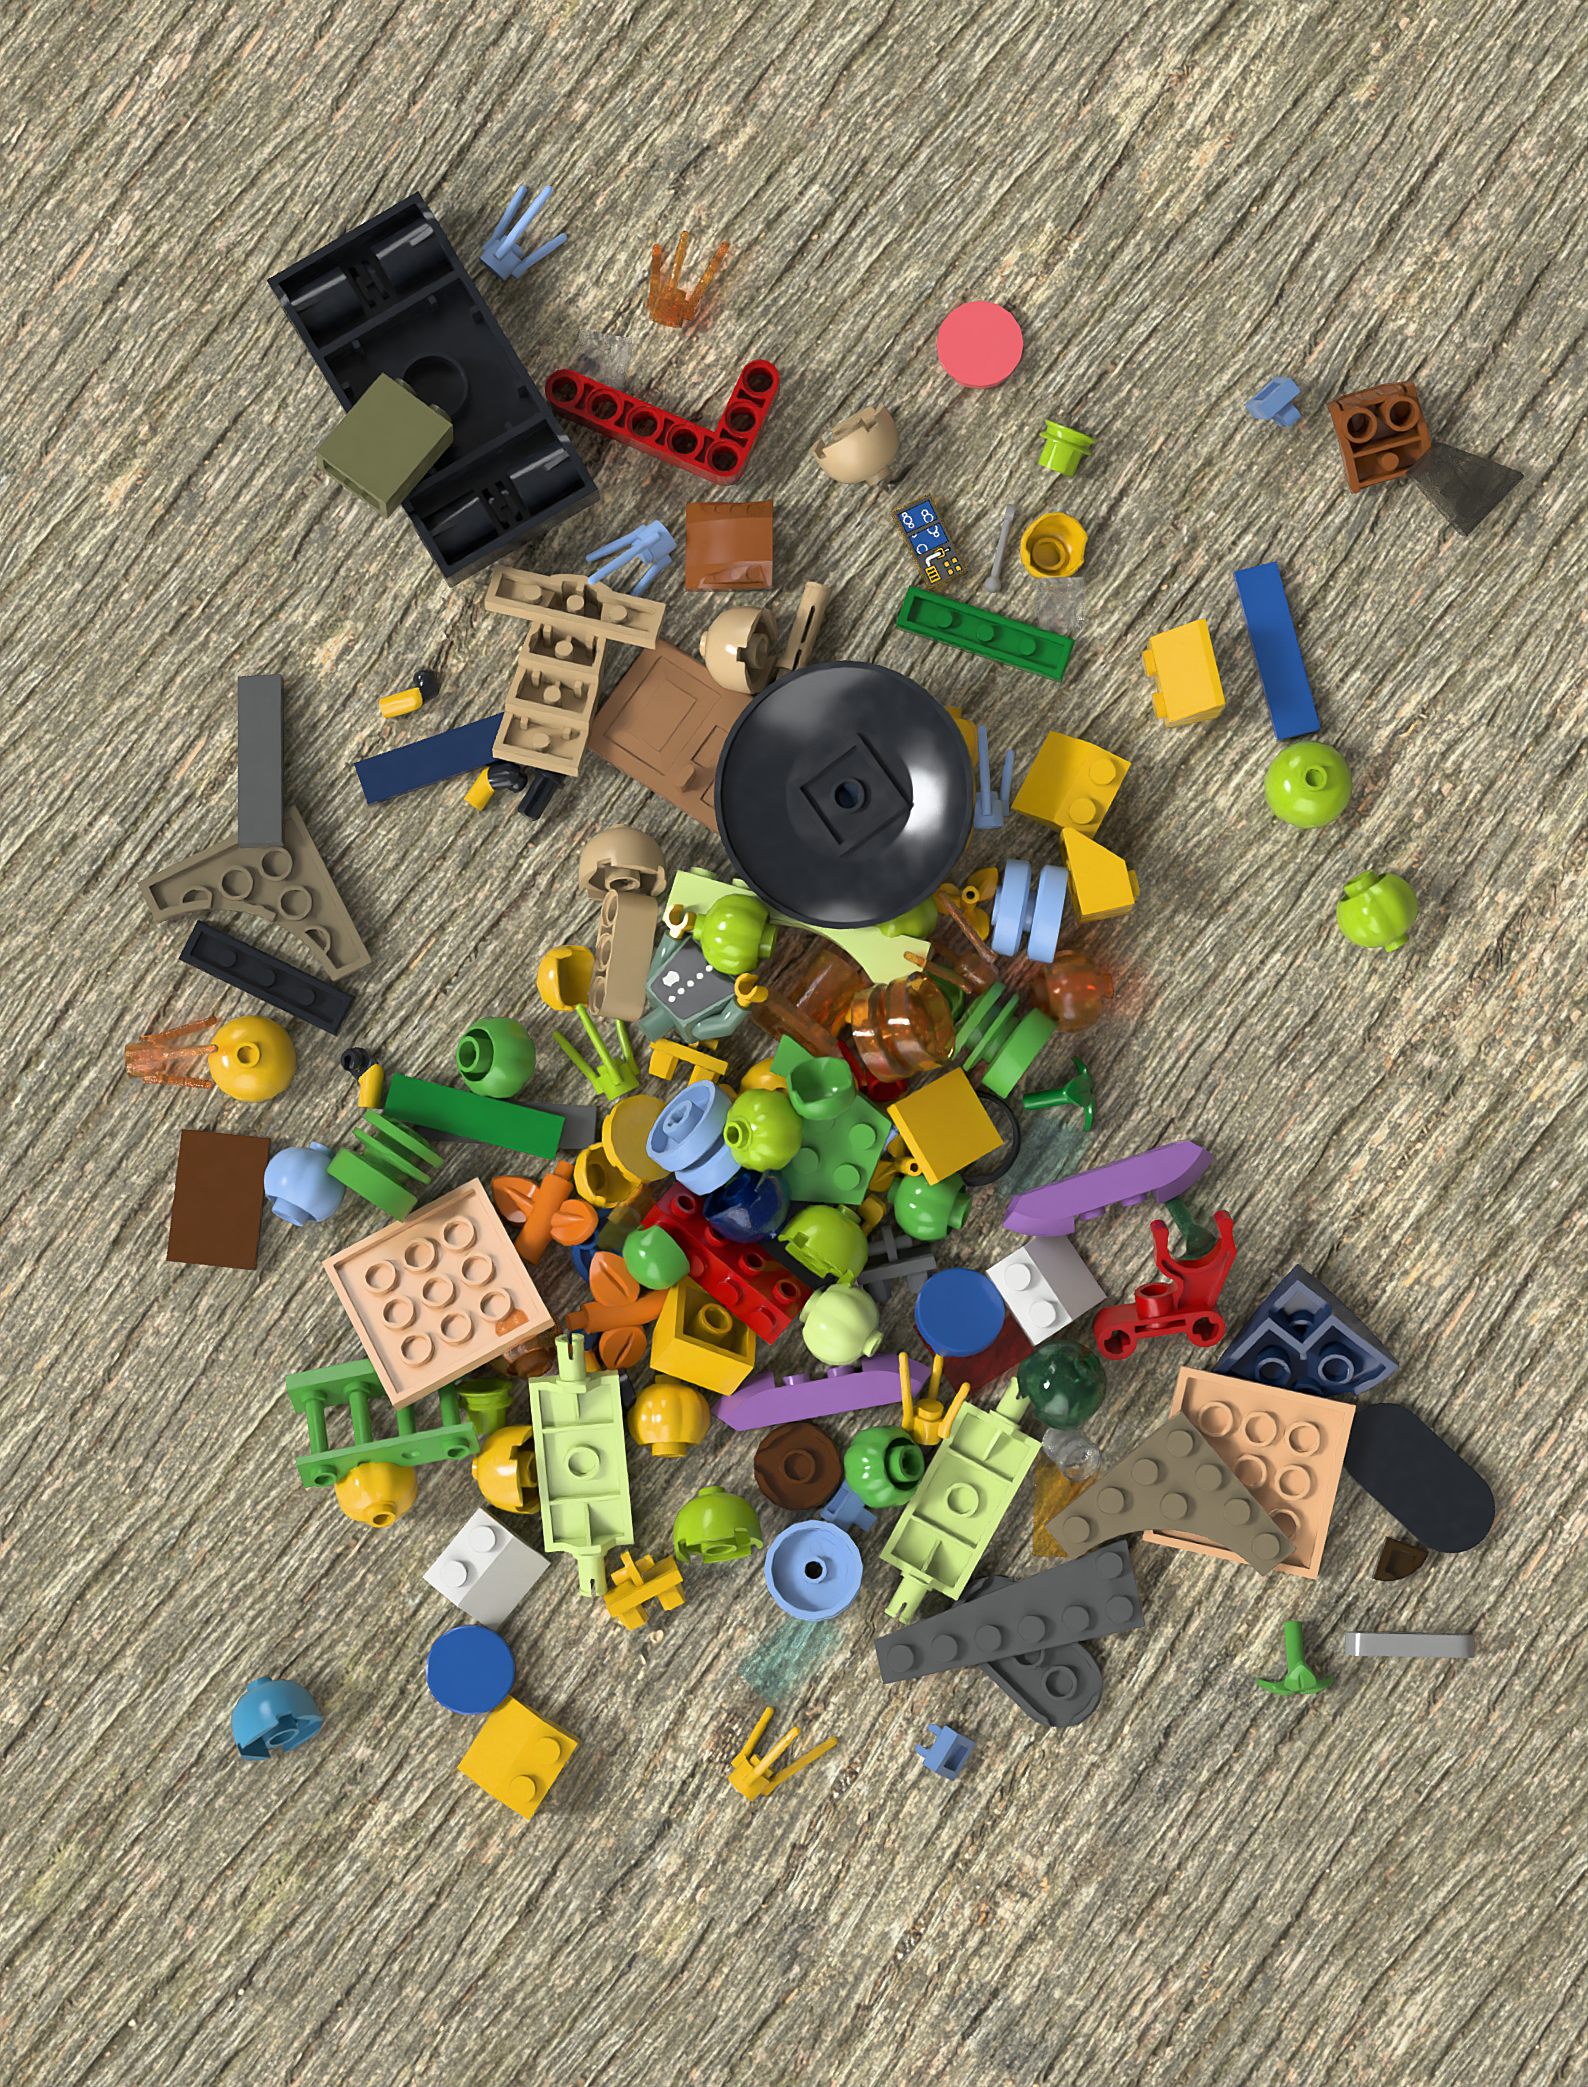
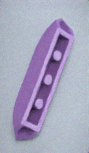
M1177 1140L1014 1194L1006 1209L1002 1227L1029 1236H1061L1075 1232V1215L1079 1214L1081 1221L1095 1218L1106 1213L1105 1205L1121 1201L1122 1207H1126L1147 1200L1146 1192L1150 1190L1158 1204L1164 1203L1178 1196L1194 1184L1207 1169L1214 1155L1188 1140Z
M874 1353L872 1357L864 1354L860 1357L863 1372L854 1373L853 1365L827 1369V1379L810 1381L809 1373L783 1377L784 1386L778 1388L775 1387L773 1371L760 1373L742 1381L730 1396L723 1395L714 1404L710 1412L735 1430L742 1431L902 1401L899 1355ZM908 1358L912 1399H914L933 1370L918 1361Z

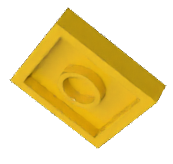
M961 1067L954 1069L886 1108L930 1186L1004 1144Z

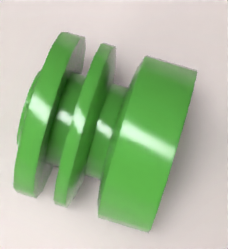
M997 980L990 989L977 996L955 1026L944 1056L953 1062L963 1047H967L972 1053L962 1066V1069L968 1072L981 1059L985 1060L989 1065L981 1083L1005 1099L1059 1024L1036 1007L1021 1021L1013 1015L1019 1005L1021 996L1015 993L1003 1009L996 1002L1007 986Z
M368 1108L362 1118L378 1128L377 1132L372 1138L355 1127L352 1133L366 1148L359 1154L348 1148L341 1147L327 1167L326 1172L403 1223L419 1200L405 1185L409 1178H413L429 1185L433 1179L417 1169L418 1165L423 1159L440 1170L445 1160L438 1156L428 1140L394 1117L391 1118L375 1113Z

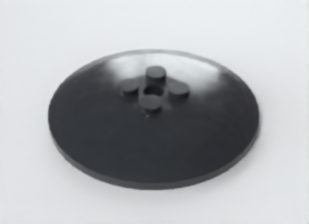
M842 660L812 664L797 669L767 686L753 698L733 724L720 753L715 774L714 809L717 827L729 860L739 876L759 898L775 910L797 921L822 928L859 929L876 926L905 915L921 905L940 888L956 867L968 842L975 815L976 784L973 763L964 737L951 714L934 695L915 680L890 668L861 661ZM849 782L855 784L860 791L859 802L852 808L844 807L839 800L840 789Z

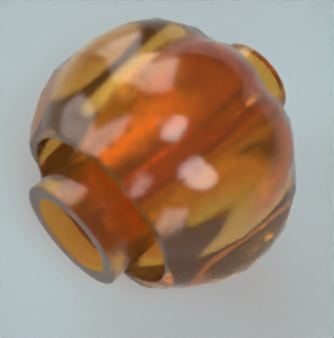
M1076 950L1055 952L1053 962L1050 964L1041 963L1037 979H1031L1029 983L1032 1008L1036 1007L1059 1025L1056 1030L1069 1034L1080 1033L1093 1027L1102 1016L1106 1000L1114 998L1111 974L1102 973L1091 957Z
M547 1307L556 1325L539 1334H532L521 1339L514 1346L508 1348L501 1355L487 1363L505 1376L512 1378L520 1377L524 1381L529 1380L531 1377L544 1375L552 1368V1362L557 1355L555 1338L563 1335V1327L560 1320ZM513 1308L502 1324H495V1331L498 1337L528 1322L529 1319L525 1312Z

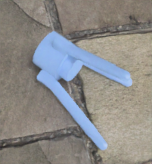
M548 185L544 188L512 231L506 236L504 233L527 192L526 186H520L491 238L482 247L484 253L478 259L502 281H505L510 274L519 279L527 268L567 240V235L562 233L522 261L519 259L524 251L515 241L552 194V186Z
M657 519L647 527L642 524L633 532L586 556L587 562H593L629 544L632 547L590 576L588 583L594 585L638 556L645 565L651 561L654 562L652 567L629 594L640 598L659 572L673 562L668 554L677 545L668 530Z
M981 725L978 728L981 792L976 793L973 830L1004 827V817L1010 816L1009 795L1015 752L1008 750L998 800V793L991 791L987 729Z

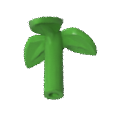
M1285 1622L1284 1632L1288 1667L1285 1680L1269 1682L1257 1678V1684L1269 1692L1286 1696L1295 1693L1302 1695L1314 1694L1329 1687L1335 1681L1333 1674L1325 1679L1316 1680L1314 1672L1305 1663L1302 1622Z

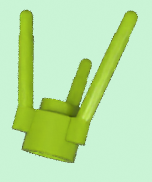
M582 1003L577 1004L576 1010L604 1063L597 1068L600 1077L560 1031H553L552 1036L589 1079L597 1095L604 1092L610 1102L640 1086L636 1075L640 1074L641 1071L634 1060L626 1026L623 1020L614 1019L625 1061L623 1063L620 1056L612 1059L585 1006Z

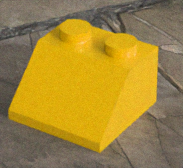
M1206 618L1195 620L1150 637L1147 643L1148 650L1142 651V661L1146 676H1154L1157 693L1151 694L1156 718H1164L1166 729L1218 718L1226 703Z
M1050 730L1010 809L1059 834L1062 829L1072 827L1093 840L1131 763L1092 743Z
M1072 827L1062 829L1057 842L1063 867L1068 868L1067 884L1077 925L1128 914L1137 900L1136 896H1140L1135 870L1127 871L1124 859Z
M686 1275L671 1286L653 1331L650 1368L730 1397L754 1368L756 1333Z
M508 1693L506 1698L495 1707L457 1768L492 1797L530 1820L581 1739Z

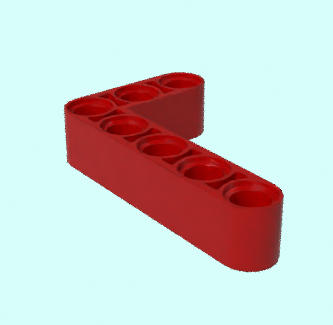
M762 359L751 361L742 370L715 432L572 370H556L550 374L545 383L548 405L552 412L558 416L721 486L733 485L743 476L780 391V377L775 365ZM764 375L772 381V386L765 392H755L749 387L748 382L754 376ZM561 385H572L577 389L574 399L568 402H561L554 398L555 390ZM601 402H611L617 407V412L609 419H599L593 412L595 407ZM745 414L752 417L755 424L750 430L739 432L731 426V421L737 415ZM642 419L652 420L657 425L656 431L646 437L637 435L633 428ZM683 436L691 437L697 442V447L689 454L678 453L673 448V444L678 438ZM727 453L736 458L737 464L730 471H719L714 467L713 461L718 455Z

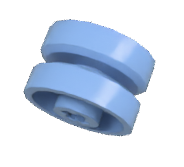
M1007 858L1001 885H997L991 918V925L994 926L990 954L1013 957L1019 949L1022 931L1029 932L1026 948L1029 960L1052 964L1061 923L1068 868L1046 864L1040 871L1037 888L1034 891L1029 890L1032 875L1029 861Z
M705 1079L694 1082L668 1103L656 1119L648 1135L646 1144L648 1156L663 1169L670 1172L674 1171L676 1179L697 1195L711 1193L725 1184L741 1167L734 1159L731 1148L726 1144L723 1137L727 1112L734 1104H731L729 1095L709 1080Z
M809 1520L795 1523L778 1534L767 1551L764 1573L768 1590L780 1609L799 1620L820 1622L834 1619L850 1608L861 1589L863 1566L859 1549L846 1532L832 1523ZM811 1562H816L817 1566H822V1574L817 1579H810L805 1574L807 1565Z

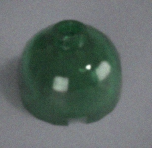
M1069 1339L1046 1342L1038 1346L1020 1362L1017 1372L1018 1389L1022 1399L1029 1396L1031 1402L1036 1407L1032 1413L1038 1420L1053 1429L1070 1431L1077 1426L1085 1424L1104 1403L1108 1387L1106 1371L1092 1350L1080 1342Z

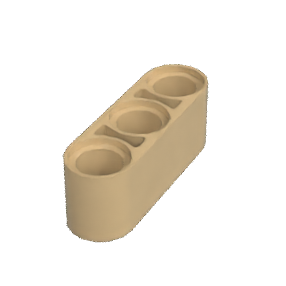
M611 889L606 894L601 908L589 990L588 1006L591 1014L629 1022H636L640 1018L645 1005L646 978L650 970L658 916V904L654 897Z

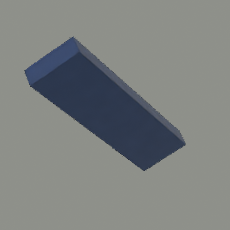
M505 712L354 763L367 804L372 806L503 761V759L493 757L492 748Z

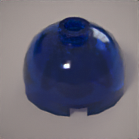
M741 1166L733 1175V1177L737 1178L728 1184L725 1189L720 1186L712 1191L704 1203L702 1214L709 1221L710 1225L726 1239L745 1244L757 1242L764 1238L769 1240L782 1232L787 1224L785 1219L790 1211L793 1195L790 1184L781 1169L774 1170L769 1168L764 1172H759Z

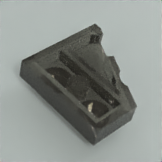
M1435 442L1405 473L1461 536H1468L1525 477L1520 471L1440 442Z

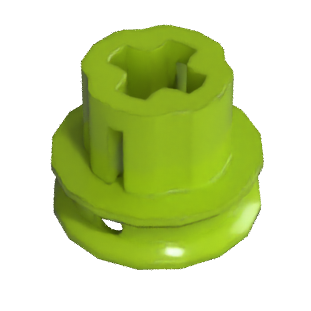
M1045 419V424L1048 426L1045 432L1042 431L1039 436L1046 438L1047 441L1037 463L1074 478L1082 454L1092 456V451L1089 450L1092 443L1095 444L1098 440Z
M496 1377L477 1378L456 1385V1392L461 1396L458 1399L459 1408L466 1410L467 1422L473 1421L476 1434H491L507 1426L505 1407L514 1402V1397L509 1393L513 1386L510 1380Z

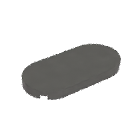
M988 1575L977 1578L964 1587L958 1600L954 1601L952 1608L1018 1581L1001 1575ZM1080 1641L976 1664L1030 1718L1044 1726L1062 1728L1078 1725L1093 1714L1101 1701L1103 1676L1100 1664L1091 1651Z

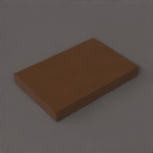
M182 1129L166 1261L256 1271L265 1199L264 1173L269 1164L272 1139Z

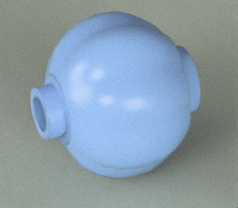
M311 1142L309 1148L289 1147L277 1153L269 1162L264 1173L266 1197L275 1203L271 1211L278 1217L297 1226H303L306 1220L318 1223L333 1215L338 1210L345 1195V1184L326 1172L335 1153L326 1146L316 1142Z

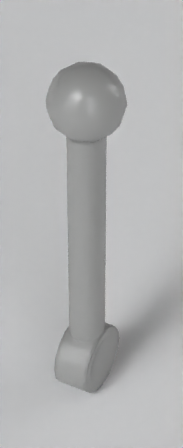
M1007 504L991 576L984 583L985 589L990 593L998 592L1002 586L999 576L1016 505Z

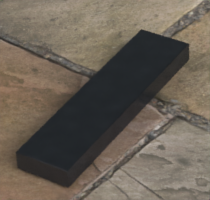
M200 920L197 921L178 958L180 961L338 1037L357 999L355 996Z

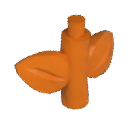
M559 1160L553 1174H545L541 1186L530 1178L517 1175H503L492 1178L491 1191L496 1209L506 1223L522 1228L513 1244L522 1261L537 1266L552 1238L565 1246L579 1245L593 1234L599 1221L597 1212L591 1204L580 1198L569 1199L574 1187L569 1180L575 1166L566 1161Z
M595 1252L589 1270V1283L596 1301L582 1303L580 1311L567 1313L565 1315L566 1325L569 1331L584 1328L587 1334L603 1332L599 1342V1350L606 1367L609 1370H615L625 1366V1369L628 1370L642 1358L647 1347V1336L642 1325L659 1318L670 1289H649L639 1293V1283L627 1271L624 1258L610 1252Z

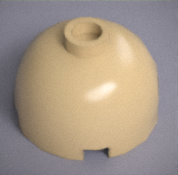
M879 403L876 411L873 406H869L845 419L831 429L833 433L832 440L825 445L822 438H820L810 449L820 467L832 479L844 484H857L865 480L868 486H871L890 474L891 471L887 465L897 456L900 446L899 432L885 405Z
M735 606L722 612L713 621L709 631L703 633L700 641V654L702 657H705L706 667L714 681L723 688L745 694L760 693L767 687L771 680L777 655L768 657L770 640L778 641L777 622L772 610L755 606Z
M615 824L607 830L598 833L586 843L579 861L578 885L581 891L583 888L587 889L588 898L603 903L606 894L611 889L637 894L647 893V896L655 898L665 890L667 871L664 854L655 839L641 830L634 829L628 824Z

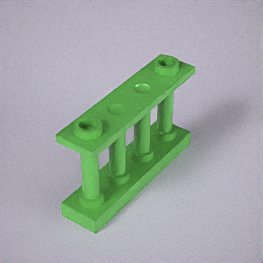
M369 1358L285 1375L287 1391L295 1412L306 1411L311 1455L295 1458L296 1466L305 1488L330 1486L343 1478L348 1471L359 1467L361 1463L374 1462L375 1464L390 1462L402 1467H411L445 1459L459 1460L469 1454L481 1452L473 1421L461 1424L455 1381L470 1378L469 1372L438 1389L443 1420L442 1428L417 1433L412 1403L399 1411L396 1410L399 1436L374 1442L368 1399L387 1395ZM350 1402L355 1446L329 1451L324 1408Z

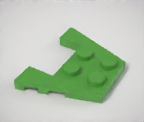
M785 1032L769 1071L786 1078L787 1074L799 1063L819 1056L813 1055L799 1043L800 1040L793 1034ZM856 1088V1097L850 1109L835 1119L816 1121L802 1116V1146L785 1167L775 1172H759L741 1166L727 1181L723 1193L729 1196L861 1205L866 1197L894 1121Z

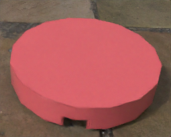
M975 301L964 303L948 314L940 326L936 349L940 365L954 381L964 387L980 390L996 387L1011 376L1020 364L1024 343L1021 328L1010 312L995 303Z

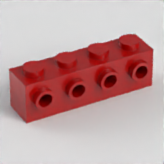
M679 1181L653 1206L639 1225L645 1226L642 1231L657 1225L670 1235L683 1250L689 1261L690 1272L687 1275L770 1345L775 1342L795 1319L814 1293L813 1290L705 1199L691 1192Z

